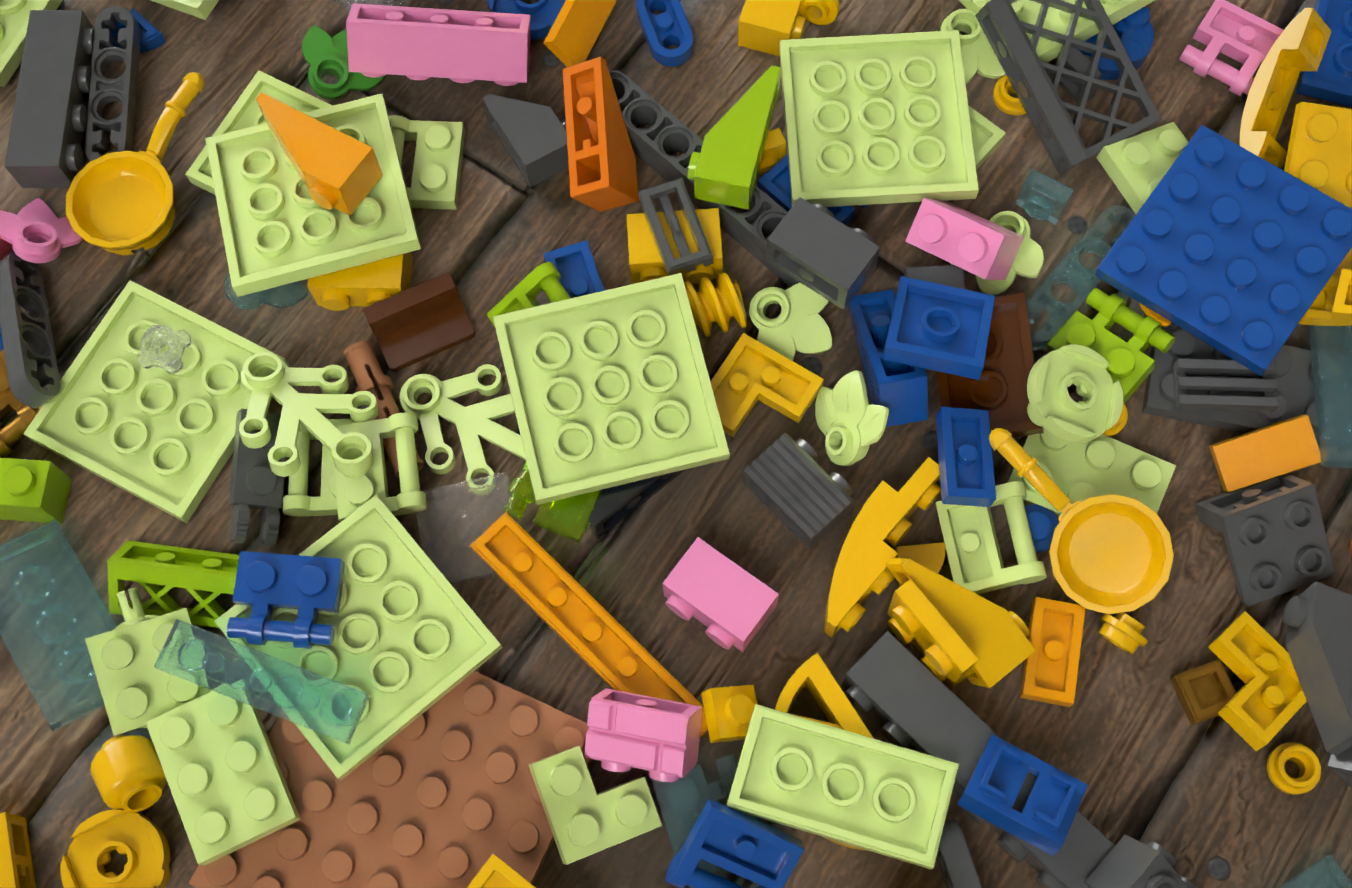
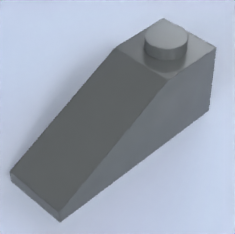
M1315 581L1299 596H1293L1285 607L1283 621L1287 624L1286 648L1326 752L1337 756L1352 746V595Z

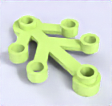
M271 352L256 353L245 361L241 372V382L243 388L251 396L246 418L239 424V433L246 447L256 449L268 444L271 439V431L266 416L271 398L273 397L283 406L275 446L268 452L269 464L275 475L281 477L290 476L300 468L301 463L296 448L300 424L331 451L335 468L340 473L350 478H358L368 472L374 461L370 440L361 433L343 434L321 413L349 414L350 418L356 423L374 420L379 412L374 394L368 391L344 394L349 388V381L346 370L339 365H328L324 368L288 367L279 356ZM332 379H339V380L336 381V382H332V383L328 382V381H330V380H332ZM292 386H320L323 394L298 393ZM363 405L369 406L365 409H357L358 407ZM253 430H261L256 434H249ZM290 457V459L285 462H278V460L281 458Z
M484 364L478 367L475 372L445 381H440L430 374L412 376L401 388L400 403L405 412L416 414L417 419L420 420L427 445L425 460L432 472L446 474L454 468L456 463V457L451 447L444 443L439 416L456 424L468 467L466 482L474 494L487 495L491 493L496 487L497 482L492 468L486 463L479 437L526 460L521 435L492 421L493 419L515 413L511 394L466 407L450 400L477 390L485 396L497 394L502 389L503 379L496 366ZM488 374L496 376V380L492 385L484 386L480 384L483 376ZM422 393L432 394V399L427 404L421 405L416 403ZM445 452L449 455L448 460L442 465L432 463L433 457L437 453ZM477 474H488L490 476L488 483L484 486L474 485L473 479Z

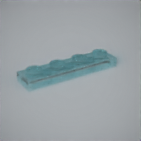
M178 619L175 620L154 665V668L348 745L370 698V695Z

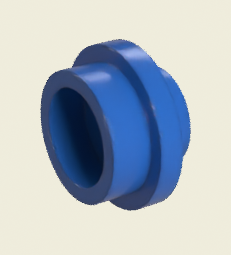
M1024 506L1035 552L1042 553L1049 550L1054 529L1059 523L1057 517L1051 510L1043 506Z

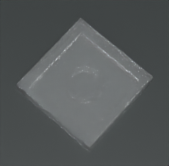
M507 472L423 490L422 492L426 493L427 509L416 513L423 551L449 583L453 585L497 575L471 549L470 545L505 512L518 523Z

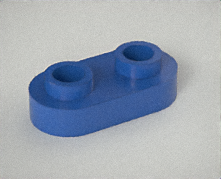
M636 0L637 18L652 57L658 63L670 67L679 66L689 60L693 53V33L680 0ZM656 10L664 11V13L655 15L652 12ZM669 45H675L678 47L676 49H666V47Z

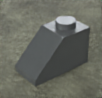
M492 94L482 98L490 126L530 188L569 167L566 119L560 122L551 107Z

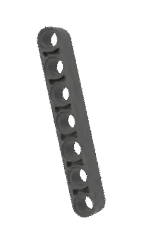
M610 70L609 73L616 96L620 98L618 102L633 152L667 182L682 178L691 202L697 208H719L720 227L785 284L792 287L800 283L766 261L767 239L765 237L775 230L788 212L756 185L749 206L751 210L746 213L733 211L732 209L735 208L733 206L695 199L694 180L687 178L688 167L693 151L701 152L703 140L628 76L620 71ZM642 124L652 125V127L647 129L637 128ZM673 151H681L685 153L684 155L678 157L668 155Z

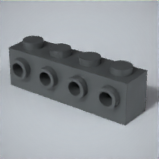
M30 10L4 165L22 188H69L78 171L83 169L84 153L82 140L83 133L87 131V106L90 93L95 29L83 10Z

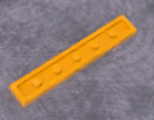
M507 512L470 545L471 549L613 690L701 706L703 713L699 738L707 732L708 727L703 705Z

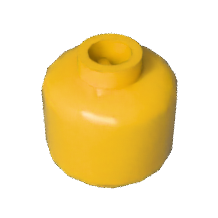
M118 735L110 738L102 745L101 750L97 752L91 762L90 774L102 799L112 809L124 810L128 813L143 811L159 800L162 790L167 784V779L153 742L141 735Z

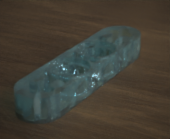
M1113 206L1102 212L1027 302L1030 323H1035L1042 315L1044 309L1051 314L1047 318L1043 330H1038L1035 334L1031 333L1033 350L1046 348L1049 341L1086 302L1090 292L1101 284L1103 280L1095 276L1096 270L1091 271L1083 268L1079 263L1078 256L1084 252H1092L1097 254L1103 261L1123 232H1119L1110 245L1103 240L1106 238L1110 228L1118 223L1123 225L1125 229L1136 215L1131 209L1125 206ZM1058 284H1065L1074 290L1076 300L1071 303L1058 302L1052 296L1051 288Z

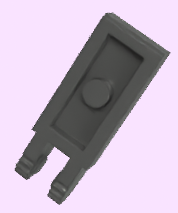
M242 408L238 411L236 418L229 506H232L230 540L235 543H244L249 532V508L262 509L261 543L265 546H274L279 531V509L282 508L284 477L277 476L272 472L268 460V452L275 446L281 414L267 412L266 420L271 431V439L265 446L253 449L243 444L239 433V424L246 418L247 409ZM253 430L249 434H256L261 430ZM286 457L279 459L278 462H285Z

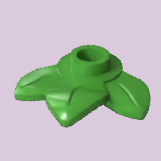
M313 25L306 33L302 42V54L310 66L308 71L309 86L319 97L334 100L345 96L349 90L368 91L375 88L385 78V76L372 78L364 76L360 72H349L346 29L332 38L327 32L316 25ZM326 75H333L338 79V82L327 84L322 78Z

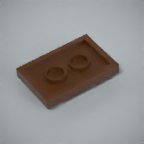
M1025 292L995 297L984 366L979 380L937 371L941 407L988 410L990 433L996 428L1008 430L1012 437L1044 433L1043 426L1034 424L1027 413V406L1029 404L1027 381L1029 373L1035 364Z

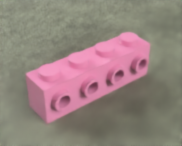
M353 3L346 20L349 72H360L364 76L372 78L391 74L406 75L407 78L412 80H426L430 77L450 78V80L457 83L486 80L494 81L502 86L527 83L530 66L531 15Z

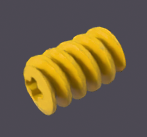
M725 272L718 274L716 288L708 277L700 278L698 292H696L689 281L684 282L695 325L699 326L705 337L711 335L712 322L715 321L724 333L728 332L731 317H735L741 328L747 327L746 313L739 285L736 280H734L733 284Z

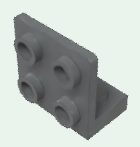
M1286 473L1196 503L1200 522L1224 534L1240 602L1246 606H1252L1333 575V562L1314 483Z

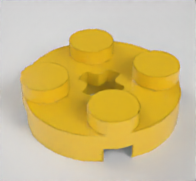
M116 809L97 813L82 822L70 837L74 840L69 846L67 855H63L60 865L61 880L64 888H165L171 875L169 868L170 849L161 828L142 814L128 813L124 810ZM114 849L119 854H127L128 862L124 865V871L119 876L115 872L106 873L104 866L111 861L110 852Z

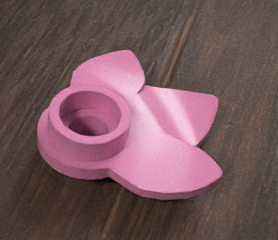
M36 198L27 204L17 215L0 210V238L11 243L15 254L25 261L32 263L50 262L60 255L61 249L77 245L83 240L82 237L74 232L67 216L58 219L40 198Z

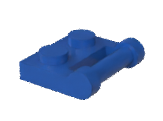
M709 798L680 852L671 860L666 873V882L678 888H684L686 885L691 888H745L698 867L700 859H703L759 884L756 888H783L805 848L801 839Z

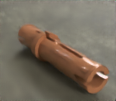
M360 341L350 345L343 352L358 385L355 392L368 391L375 395L379 412L374 420L388 418L393 414L400 413L391 392L394 385L390 377L383 374L373 352L371 342ZM395 437L383 439V445L393 465L394 473L399 478ZM416 450L418 471H420L424 467V463Z

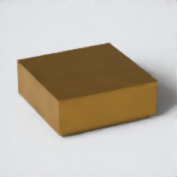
M1220 659L1170 678L1191 726L1220 716L1218 712L1236 694Z

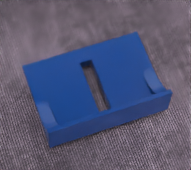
M991 734L957 805L1054 856L1064 844L1088 785ZM1029 772L1037 777L1020 813L1012 807Z

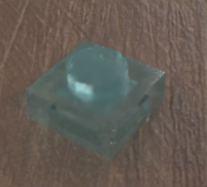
M1032 169L1023 183L1016 205L1024 208L1026 213L1035 219L1047 220L1057 225L1074 190Z

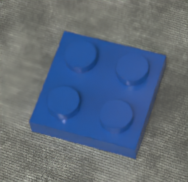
M900 276L882 359L979 380L984 366L995 296Z

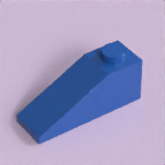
M893 289L856 295L848 304L872 405H881L889 409L886 427L928 420V387L925 369L882 359L896 298Z

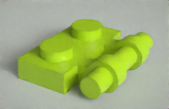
M1094 288L1088 295L1086 304L1099 311V313L1091 320L1084 314L1076 311L1047 344L1048 353L1070 344L1082 345L1096 351L1110 364V367L1106 368V370L1111 375L1113 383L1119 380L1123 390V402L1126 403L1154 370L1155 360L1144 354L1146 349L1152 345L1161 352L1166 353L1172 347L1176 338L1162 329L1161 322L1151 316L1144 318L1126 306L1127 301L1114 293L1109 296L1100 289ZM1115 322L1134 334L1128 342L1108 331Z

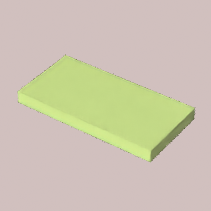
M755 704L726 806L752 816L927 869H933L959 764Z

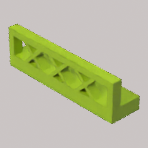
M128 540L107 560L109 613L123 615L116 594L124 591V580L138 582L151 595L145 602H141L145 615L160 616L186 608L180 607L166 593L173 587L186 588L199 602L194 607L187 608L191 624L219 628L214 621L226 611L214 599L221 593L234 594L239 555ZM128 600L130 609H132V602L131 600Z

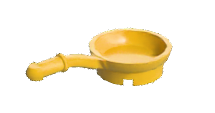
M192 72L187 74L172 99L165 103L166 108L153 130L146 152L121 151L107 153L90 161L74 177L66 194V216L74 232L89 244L122 256L133 255L134 253L131 250H138L143 247L147 251L157 246L169 234L175 220L173 183L165 167L162 166L161 160L165 155L177 124L181 118L186 116V110L197 94L202 92L205 81L200 73Z
M1002 428L992 430L989 435V442L994 451L997 450L1017 471L1019 477L1023 476L1057 511H1061V515L1057 518L1059 523L1054 529L1049 554L1053 575L1065 594L1085 609L1105 614L1134 611L1153 600L1168 581L1174 558L1170 533L1158 514L1137 499L1116 494L1089 497L1082 502L1077 500L1074 503H1070V499L1037 464V458H1032L1017 443L1008 430Z

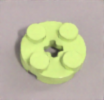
M1077 344L1065 345L1058 350L1050 351L1033 365L1027 381V395L1029 399L1027 413L1031 421L1038 426H1044L1054 436L1073 443H1087L1102 435L1117 423L1123 409V390L1119 380L1113 383L1111 375L1106 370V368L1110 367V364L1096 351ZM1072 384L1077 386L1076 393L1083 397V401L1075 402L1070 397L1067 388Z

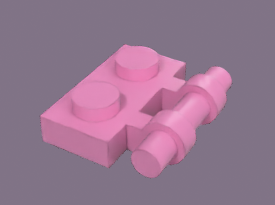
M1215 0L1193 36V39L1207 45L1205 51L1203 52L1188 44L1179 60L1194 67L1193 73L1203 78L1209 75L1229 85L1228 91L1238 96H1241L1242 93L1248 95L1254 81V73L1258 72L1264 58L1284 30L1226 0ZM1222 53L1244 65L1241 70H1238L1217 59L1218 55Z

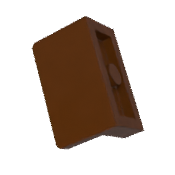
M449 272L363 308L367 321L392 372L399 371L470 340L476 335Z

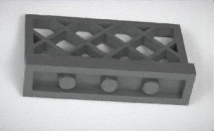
M991 0L975 15L1058 174L1098 154L1103 147L1124 140L1161 120L1100 0H1075V4L1062 0H1030L1041 4L1035 25L1018 19L1011 4L1019 0ZM1083 1L1087 9L1082 7ZM1048 7L1071 14L1065 35L1042 28ZM1079 16L1095 22L1099 30L1095 45L1073 38ZM1026 33L1032 34L1031 41ZM1039 37L1062 44L1056 66L1043 62L1038 57L1036 47ZM1104 42L1106 43L1108 49L1103 48ZM1070 47L1092 54L1086 75L1064 68ZM1100 56L1116 62L1120 70L1116 85L1094 78ZM1047 73L1053 74L1052 81ZM1061 77L1083 84L1077 106L1063 102L1059 97L1057 88ZM1125 83H1127L1129 89L1124 88ZM1091 87L1113 94L1107 116L1085 109ZM1121 96L1136 101L1145 118L1134 124L1116 119L1115 116ZM1068 113L1074 114L1073 121ZM1082 117L1104 124L1100 141L1089 148H1086L1078 133ZM1112 127L1121 129V131L1110 136Z

